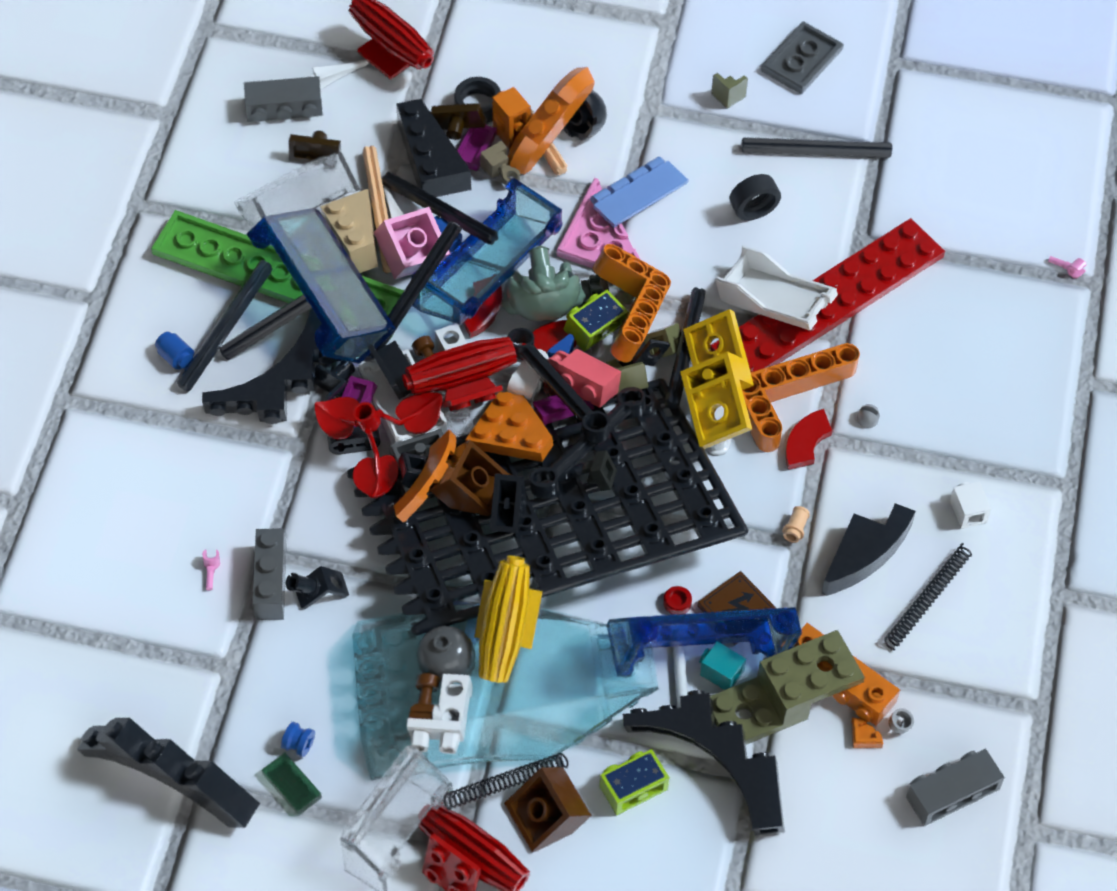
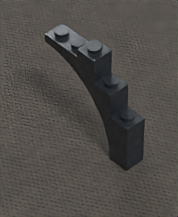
M340 291L312 293L314 306L310 310L303 332L283 359L264 374L231 388L202 392V403L205 413L222 416L225 413L250 415L253 412H257L260 422L277 424L280 421H287V392L303 394L307 391H314L315 362L330 364L342 360V302Z
M703 690L687 692V695L680 696L681 708H677L676 705H663L659 707V710L647 711L646 708H635L630 710V713L623 714V724L628 733L652 732L673 736L697 746L712 756L729 772L742 791L748 805L752 829L755 835L785 832L776 756H770V753L762 752L753 754L752 758H747L743 725L737 724L735 721H726L720 723L719 727H715L713 703L710 693H704Z
M130 717L114 718L104 726H92L83 734L82 743L77 748L85 757L113 761L133 768L166 784L193 800L229 828H246L260 805V802L212 760L195 761L171 739H154Z

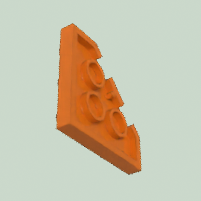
M499 391L496 395L497 398L493 399L466 438V441L471 440L484 452L543 462L553 447L551 434L524 395Z

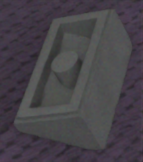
M441 429L389 445V455L395 458L398 466V459L402 452L428 457L429 448L443 435Z

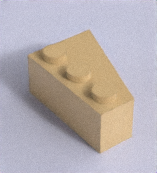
M368 189L320 206L324 230L353 275L378 267Z

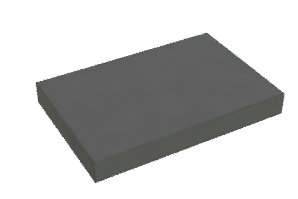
M802 21L761 66V72L794 91L803 94L843 50L844 43Z

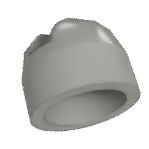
M872 404L863 405L858 412V423L865 428L875 427L880 418L878 408Z
M900 708L890 715L888 724L892 731L897 734H903L913 727L914 717L910 711ZM899 717H902L904 719L900 726H898L896 723Z

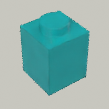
M717 641L712 649L706 648L699 659L701 664L700 676L723 690L734 687L744 673L746 658Z

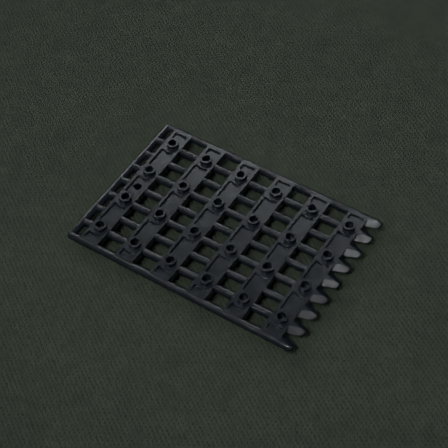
M660 378L649 381V387L641 389L645 394L646 409L642 415L634 418L638 426L618 432L613 430L605 441L600 442L591 450L594 455L598 451L607 450L617 469L611 488L615 494L614 497L594 503L591 502L588 494L598 492L600 489L597 484H582L579 475L586 473H582L581 470L584 463L575 465L558 481L559 490L553 497L529 500L526 494L527 505L519 533L497 531L485 535L481 526L491 523V515L476 516L474 513L451 509L436 497L430 489L427 493V499L435 497L439 506L415 512L405 522H402L396 517L394 505L406 493L403 488L404 484L401 474L390 491L361 509L362 516H384V519L369 527L370 535H392V538L377 547L378 554L400 555L398 559L385 566L386 574H408L409 576L394 585V594L417 595L416 598L402 606L403 615H425L424 619L410 627L412 635L419 636L428 633L436 627L451 626L478 618L480 605L456 611L453 602L477 594L481 600L484 581H493L500 561L507 560V556H518L525 559L526 564L530 566L529 579L533 578L537 586L533 590L543 591V598L748 534L747 525L704 448L699 447L697 436L681 407L679 406L675 410L669 408L673 415L669 417L663 411V409L667 408L665 406V399L669 386L665 379ZM659 390L663 398L657 399L654 391ZM616 394L603 406L618 402V395ZM594 405V409L592 411H600L605 413L603 407L599 408ZM575 416L578 423L554 429L552 423L544 425L552 436L553 447L543 462L523 459L512 463L509 456L490 452L485 453L510 475H517L518 472L538 466L550 467L573 446L563 447L560 439L582 433V423ZM678 425L682 434L677 435L673 427ZM469 434L457 437L456 447L465 443ZM644 435L648 443L625 450L621 442ZM688 443L693 452L687 453L683 445ZM654 454L657 460L656 463L634 468L631 460ZM672 461H679V462H680L679 464H676V465L671 464ZM699 462L703 470L697 472L693 463ZM355 467L347 471L346 474L349 479H353ZM663 472L668 480L644 487L641 478ZM530 479L524 480L525 491L531 490ZM543 480V481H539V482H540V483H546V482H549V481H548V480ZM709 480L713 489L708 491L703 483ZM358 488L354 489L355 497H369ZM674 491L678 500L654 506L650 497ZM719 499L724 508L717 509L713 500ZM559 503L562 510L561 513L538 519L535 510ZM621 506L625 514L624 516L601 522L597 513ZM684 510L688 519L664 525L660 516ZM444 516L447 525L422 532L419 523ZM730 518L734 527L728 529L724 519ZM568 522L572 530L571 532L547 538L544 529ZM631 526L635 535L611 542L607 532ZM694 529L698 536L697 539L675 545L671 538L672 535ZM450 535L453 536L456 544L430 551L427 542ZM515 539L518 548L493 554L490 545ZM578 542L582 551L557 558L553 550L554 548ZM641 545L645 555L621 562L617 552ZM461 554L465 564L439 571L436 565L437 561ZM587 561L591 571L569 578L566 577L563 568ZM470 575L473 584L450 591L447 590L445 581Z

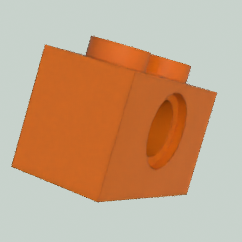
M515 87L501 91L492 97L493 127L497 128L498 137L509 150L520 131L531 118V106Z

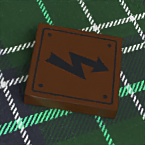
M739 571L698 601L697 605L734 646L778 614V609L742 571Z

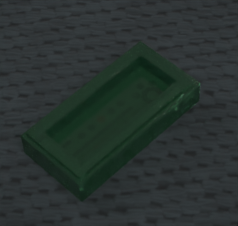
M283 753L262 769L264 777L298 816L322 798V793L286 753Z

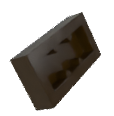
M479 103L438 105L431 108V114L442 130H447L446 135L452 140H459L463 129L485 128L487 119Z
M320 130L315 131L312 137L290 135L288 140L289 161L333 167L340 166V140L327 139L326 133Z

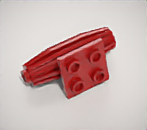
M352 0L348 9L349 14L363 31L372 38L359 47L357 53L387 78L393 79L409 66L422 70V68L426 69L433 63V49L415 28L392 9L377 0Z
M510 337L479 340L435 353L405 369L406 374L402 375L405 389H411L413 394L446 390L441 408L449 407V411L471 406L470 400L473 399L475 403L497 398L496 392L503 390L502 385L495 386L488 377L516 363V350Z
M435 802L431 805L425 804L418 812L417 819L419 822L417 825L429 838L422 873L430 882L439 885L445 891H476L478 879L500 891H520L525 886L530 876V871L504 844L467 817L448 810L446 807Z

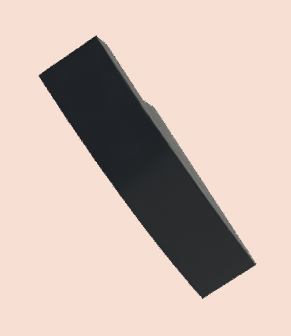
M895 503L886 525L854 513L825 577L821 594L828 596L852 587L881 568L895 554L905 540L913 524L916 511Z

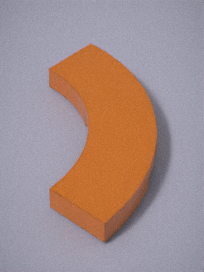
M450 430L444 433L429 448L428 460L419 477L405 495L394 505L396 517L402 522H405L428 497L427 493L433 483H439L448 468L447 458L449 454L451 456L454 455L456 448V435Z

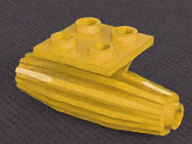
M507 556V560L500 561L493 581H484L474 637L480 639L479 677L491 682H508L520 647L532 649L543 591L529 589L530 566L524 563L525 559L522 557Z

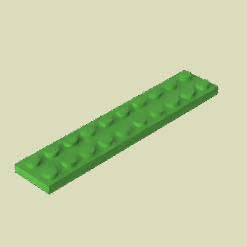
M177 210L174 211L151 248L152 254L239 286L244 285L259 261L264 260L272 265L273 270L258 291L259 293L290 303L303 294H307L312 299L313 292L340 291L342 322L373 334L377 333L404 292V290L359 274L353 275L352 272Z

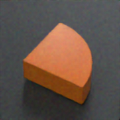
M852 717L853 748H882L883 739L879 731H876L870 724L866 723V720Z

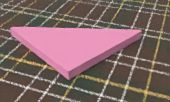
M594 177L557 249L556 256L593 268V264L606 244H613L640 259L636 250L632 247L622 223L613 228L593 208L594 205L590 197L602 190L598 178Z

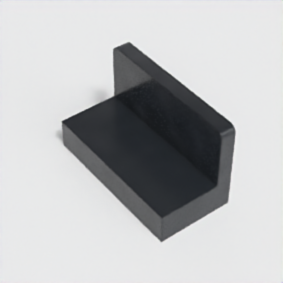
M393 341L376 351L373 344H370L368 346L370 352L398 399L400 400L412 393L411 389H405L402 375L406 374L405 369L410 364L397 342Z

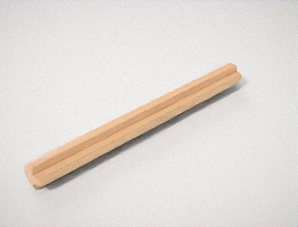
M366 146L363 148V158L375 227L377 229L383 221L388 220V213L377 151L374 146ZM379 246L382 268L388 274L391 270Z

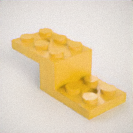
M728 309L683 329L692 367L680 371L699 447L704 449L752 430L742 390L754 386L735 312ZM718 338L720 341L719 347L712 352L710 345L714 339ZM723 406L724 414L722 418L716 420L715 411L718 407Z

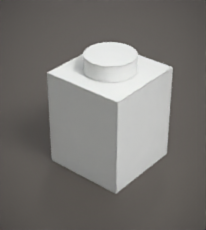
M980 481L974 483L964 482L954 487L950 504L960 528L964 529L987 523L991 507Z

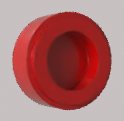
M682 586L669 588L664 594L663 605L665 610L675 616L686 614L692 605V595L689 590Z

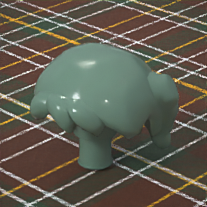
M536 246L529 250L531 269L528 271L529 277L521 275L514 266L507 269L508 279L503 291L501 305L509 314H519L531 321L554 320L565 316L572 308L582 305L586 294L582 289L578 275L572 273L569 262H563L560 265V271L555 274V268L550 266V249L545 246Z

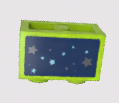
M605 290L600 295L597 293L592 295L582 307H574L566 316L567 321L563 330L567 334H572L577 345L585 352L620 328L628 311L608 290Z
M650 749L644 753L640 751L633 754L628 761L620 765L613 764L604 769L602 774H600L599 787L617 816L667 791L670 777L654 751Z

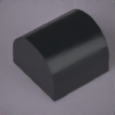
M405 452L401 453L398 462L402 481L406 487L410 488L417 480L428 457Z

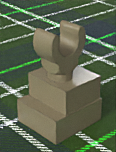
M502 141L480 152V167L492 179L501 175L502 182L506 187L510 186V179L508 177H514L517 181H520L519 170L508 165L507 147Z

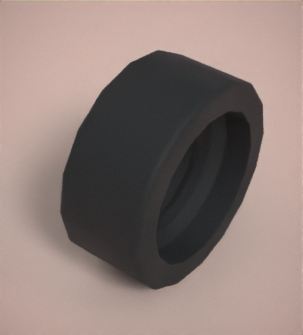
M480 76L470 77L463 80L456 87L454 105L465 104L463 100L472 94H484L492 99V97L501 92L500 87L489 78ZM491 102V104L481 107L487 119L486 124L493 121V105Z
M757 174L738 183L731 191L729 200L736 215L741 220L751 221L772 212L779 205L781 192L770 175Z

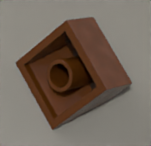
M468 440L455 448L454 455L451 456L449 454L446 461L448 464L446 472L439 483H433L430 491L451 509L489 516L492 512L495 474H510L471 440Z
M541 767L504 802L531 852H537L573 834L592 816L563 767Z

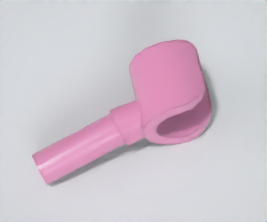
M1052 256L1049 257L1048 262L1063 267L1072 278H1078L1086 272L1083 268L1087 264L1081 258L1070 263Z
M204 550L202 556L207 572L206 590H213L215 569L220 566L219 551L216 550L214 558H207V550Z

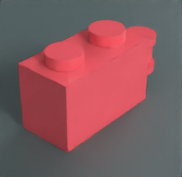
M575 349L571 354L559 350L547 359L582 399L591 401V404L599 408L618 393L621 371L579 349Z

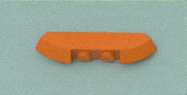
M577 67L564 76L514 140L507 156L508 165L519 170L520 174H526L532 170L593 90L595 81L588 67Z

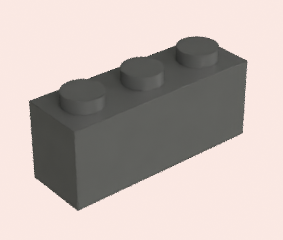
M319 76L244 82L247 122L323 116Z
M284 528L256 529L253 581L255 620H284L287 549Z
M986 748L977 753L976 751H970L962 756L960 761L952 765L945 763L937 768L935 773L927 777L920 775L910 782L906 798L922 824L927 826L1000 790L1005 777Z

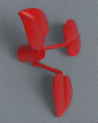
M428 392L405 398L398 404L395 410L400 420L383 413L381 409L376 411L369 402L359 403L351 397H338L328 401L315 402V414L320 427L331 438L345 439L349 437L354 430V426L360 427L362 431L366 432L374 458L367 457L358 462L353 470V480L361 492L370 498H378L392 489L399 476V466L393 456L385 455L379 457L372 432L378 429L381 422L380 418L398 426L404 424L406 430L412 434L426 433L439 420L443 397L441 393Z

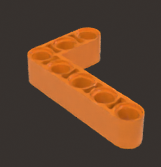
M606 244L593 264L594 272L604 280L636 297L611 346V353L616 359L622 362H630L642 345L667 294L671 280L665 273L620 247Z
M845 343L751 372L754 386L744 389L742 392L752 426L750 433L757 447L764 452H773L780 445L782 424L771 402L854 376L860 356L859 349L853 344Z

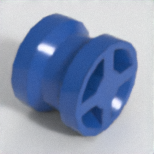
M292 721L285 730L281 741V748L295 750L297 755L305 757L314 742L315 730L310 728L303 729L299 723Z

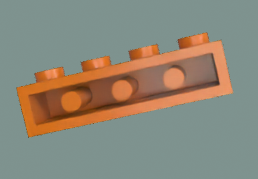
M806 623L786 645L785 651L824 634L809 623ZM854 657L865 676L864 682L832 696L838 703L853 709L859 718L877 726L897 703L900 689ZM825 661L817 664V667L824 672L833 669L832 665Z

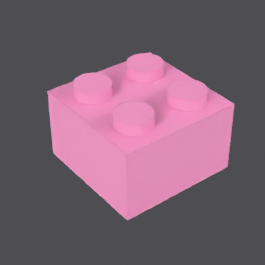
M427 207L383 221L374 231V235L394 279H398L417 272L440 237L441 232L430 208ZM449 250L440 262V264L450 255Z

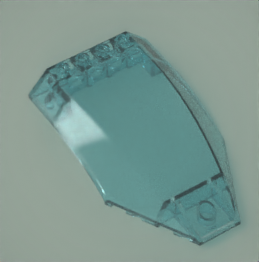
M480 604L454 605L456 611H461ZM544 608L539 609L532 649L520 647L508 682L497 683L484 680L479 677L480 639L474 637L478 619L474 618L451 625V627H456L466 633L473 643L476 654L475 668L470 674L473 691L472 697L469 700L464 742L459 741L456 754L440 752V740H430L429 748L426 752H414L411 747L407 721L410 713L409 710L411 706L418 703L420 691L415 687L416 676L422 673L417 661V649L419 642L425 634L419 636L412 635L410 627L424 619L425 615H403V613L357 621L352 633L360 738L371 780L464 764L547 758L553 754L562 753L573 744L578 745L584 741L588 734L597 732L613 721L612 718L627 707L629 709L632 708L642 697L649 696L659 689L652 640L649 634ZM439 686L438 691L432 693V704H439L441 686Z

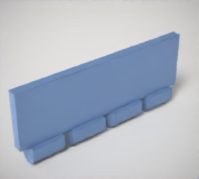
M658 156L626 175V178L623 177L609 185L607 189L604 188L592 195L590 200L594 205L593 208L614 228L686 185L689 180L669 161L665 162L664 159Z

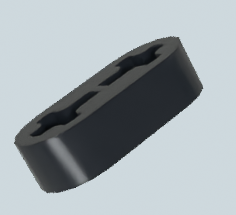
M354 427L352 434L345 439L327 437L329 450L333 454H348L372 450L366 432L362 431L360 427ZM377 429L372 434L378 447L381 440L379 430Z

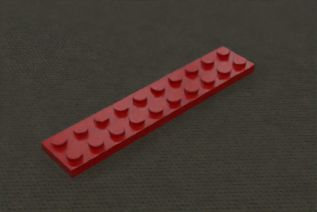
M912 218L906 220L812 280L836 288L838 295L831 304L828 303L827 307L818 312L816 315L817 322L811 330L761 314L741 325L739 331L750 372L780 364L944 258L945 250ZM719 340L710 345L712 352L718 349Z

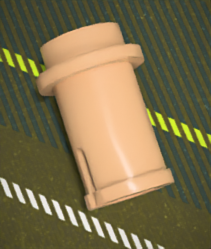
M801 506L793 508L789 522L782 530L783 537L792 543H797L804 537L803 529L810 516V512Z

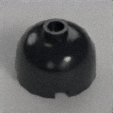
M591 91L563 128L568 136H576L579 138L578 140H583L600 132L607 118L606 105L602 97L597 92Z

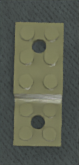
M835 630L761 660L756 678L712 695L714 722L717 727H719L720 723L726 721H735L737 724H742L745 730L747 745L808 720L813 703L863 683L865 676L838 630ZM825 661L830 663L833 669L824 672L817 667V664ZM747 709L752 716L749 719H740L736 715V711Z

